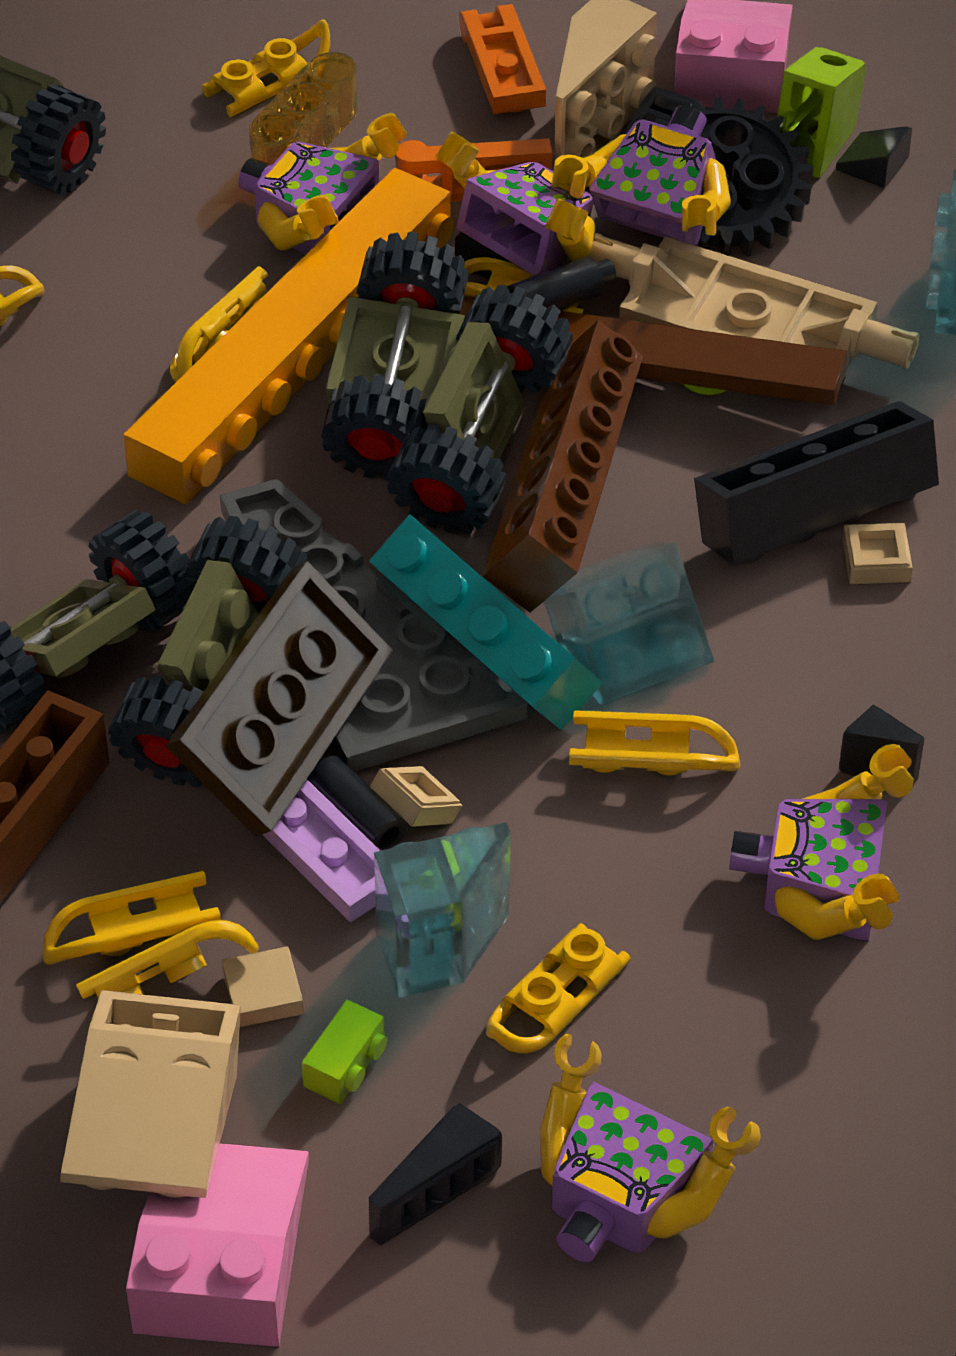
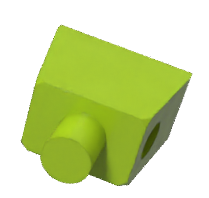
M815 47L784 71L777 117H784L783 133L793 130L799 132L798 147L809 148L808 165L813 166V176L817 178L822 177L855 129L866 73V64L862 60L823 47ZM818 126L817 130L810 135L808 130L811 127Z

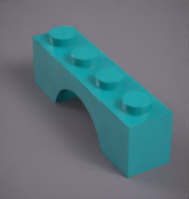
M411 514L407 516L369 560L373 566L561 731L573 718L574 710L579 711L603 684L597 676Z

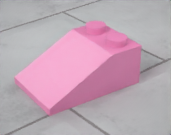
M687 0L681 18L676 50L674 93L697 99L703 107L713 108L715 98L721 97L725 109H733L738 99H744V110L754 111L760 105L765 106V112L778 113L784 71L786 69L793 5L743 0Z
M220 1144L206 1198L190 1196L171 1198L159 1193L149 1192L138 1224L126 1286L133 1334L279 1347L309 1163V1151Z

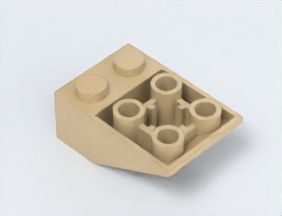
M590 0L571 17L556 92L554 163L558 157L568 154L585 158L598 151L609 139H615L622 131L624 125L632 119L646 95L653 87L657 86L654 81L655 57L659 48V40L656 38V12L629 0Z
M101 990L88 1030L61 1168L60 1182L87 1185L98 1190L118 1188L154 1192L171 1198L185 1196L206 1198L237 1077L241 1005Z

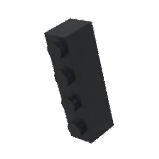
M897 401L694 478L702 543L734 565L737 563H750L760 559L764 553L789 543H801L814 537L815 533L840 523L859 521L870 511L891 503H903L912 500L917 493L939 485L934 420L905 403Z

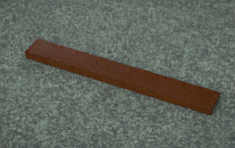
M463 297L460 315H465L466 317L474 298ZM560 311L557 318H567L570 324L568 332H573L571 344L597 320H600L613 332L627 337L635 349L643 355L637 378L835 406L847 369L846 350Z

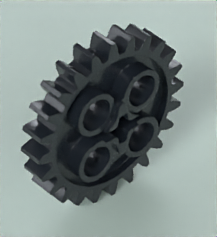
M716 97L713 109L705 110L697 99L693 100L692 107L701 111L707 118L700 137H704L712 142L715 158L725 168L731 199L730 207L716 222V234L714 236L706 235L705 226L702 227L698 241L699 247L708 250L712 246L719 247L721 254L730 256L731 247L739 246L747 257L752 256L753 242L756 240L768 249L773 248L774 233L784 237L790 236L792 221L801 222L803 220L804 207L810 203L813 166L808 165L809 148L798 147L799 132L797 130L783 133L784 117L779 116L769 122L764 120L765 106L760 105L750 114L744 112V99H738L733 109H725L721 97ZM673 107V108H672V115H673V113H674L676 107ZM660 118L654 121V123L664 126L669 124V122Z

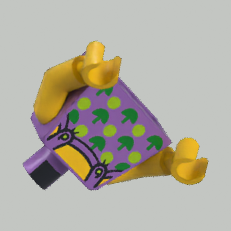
M687 105L676 107L668 126L644 119L639 120L633 124L627 134L620 135L594 154L585 158L569 154L562 155L554 163L551 186L557 187L560 184H571L570 196L577 199L584 195L586 187H590L589 191L594 200V206L599 218L697 246L703 226H705L706 235L714 236L716 234V222L727 211L731 203L725 168L716 160L712 142L704 137H700L707 118L701 111Z
M387 113L376 118L367 128L368 136L361 138L348 147L326 148L304 142L292 143L273 165L254 158H249L244 163L239 175V188L255 194L257 225L276 249L286 251L294 248L306 255L379 183V160L382 157L387 159L395 156L399 149L398 141L403 140L407 135L395 114Z
M452 131L450 132L435 157L452 169L455 179L465 189L456 229L534 276L555 268L567 257L575 261L589 256L595 233V223L590 218L594 204L589 191L590 187L585 188L584 195L581 198L572 197L569 193L571 184H560L557 187L551 186L553 171L535 162H527L501 170H485L475 159L480 150L460 135Z
M885 745L878 749L870 760L869 768L873 775L867 771L862 772L835 788L802 799L783 800L778 805L774 836L734 830L729 870L768 875L764 909L770 915L783 918L811 939L821 940L841 934L858 940L869 941L871 927L882 930L889 926L893 919V913L887 904L896 903L900 898L890 879L884 874H878L887 801L881 800L882 792L886 791L890 796L897 798L904 797L911 792L914 779L907 769L911 766L912 760L899 745Z
M563 1035L556 1043L554 1049L556 1064L563 1070L561 1082L552 1083L539 1131L541 1173L547 1183L552 1186V1209L557 1215L567 1220L556 1237L560 1248L567 1255L578 1261L591 1262L606 1240L632 1253L644 1252L656 1238L667 1239L706 1221L712 1214L736 1170L732 1164L735 1155H746L759 1145L761 1139L759 1126L750 1121L744 1129L742 1137L735 1142H729L727 1130L737 1114V1110L732 1107H724L713 1115L710 1122V1135L712 1138H709L594 1081L586 1092L581 1088L584 1077L591 1076L599 1068L602 1057L600 1048L592 1041L586 1063L579 1067H571L567 1060V1052L572 1044V1035ZM713 1141L717 1144V1145L715 1146L714 1150H713Z

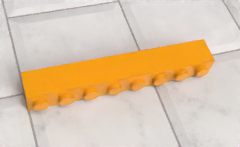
M394 167L123 434L128 477L185 505L203 487L210 486L217 478L221 468L238 451L245 450L251 444L255 434L273 415H279L286 408L290 398L307 381L315 379L324 363L335 353L348 298H358L356 294L369 246L373 248L374 241L380 237L387 242L388 235L397 232L402 240H406L408 232L418 233V241L426 242L429 235L438 239L436 247L442 248L447 244L454 228V220L451 217V192Z

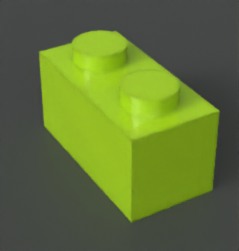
M346 1000L302 1061L303 1087L341 1105L350 1091L355 1092L360 1087L365 1076V1069L372 1059L378 1060L386 1048L388 1038L385 1036L384 1017L352 1001Z

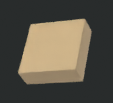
M905 523L844 525L842 542L849 584L911 582L913 566Z
M422 766L379 769L370 785V788L412 827L453 824L463 806L460 800Z
M289 946L222 959L223 976L230 1004L241 1005L240 1027L304 1014L303 999Z

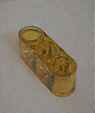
M326 52L311 59L251 122L249 126L251 158L273 165L292 143L304 142L327 148L355 118L358 112L356 63L348 55L339 52Z

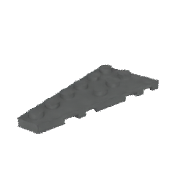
M278 479L220 495L221 512L225 521L228 516H238L242 524H246L248 518L259 521L258 528L267 531L269 526L279 530L277 534L279 539L283 540L287 537L292 539L296 543L294 550H303L307 556L306 561L323 576L393 649L332 740L339 758L354 772L528 718V703L513 689L506 692L490 677V669L475 655L468 658L447 639V631L385 575L380 578L364 565L363 555L349 542L342 545L323 528V519Z

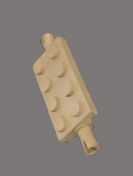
M594 233L592 249L588 257L592 258L595 262L609 259L615 267L616 277L629 280L630 291L620 306L619 319L846 350L847 369L853 358L859 357L860 354L899 365L903 369H908L910 362L915 357L919 343V333L909 332L875 321L878 302L666 236L659 247L644 243L639 248L604 237L602 234Z

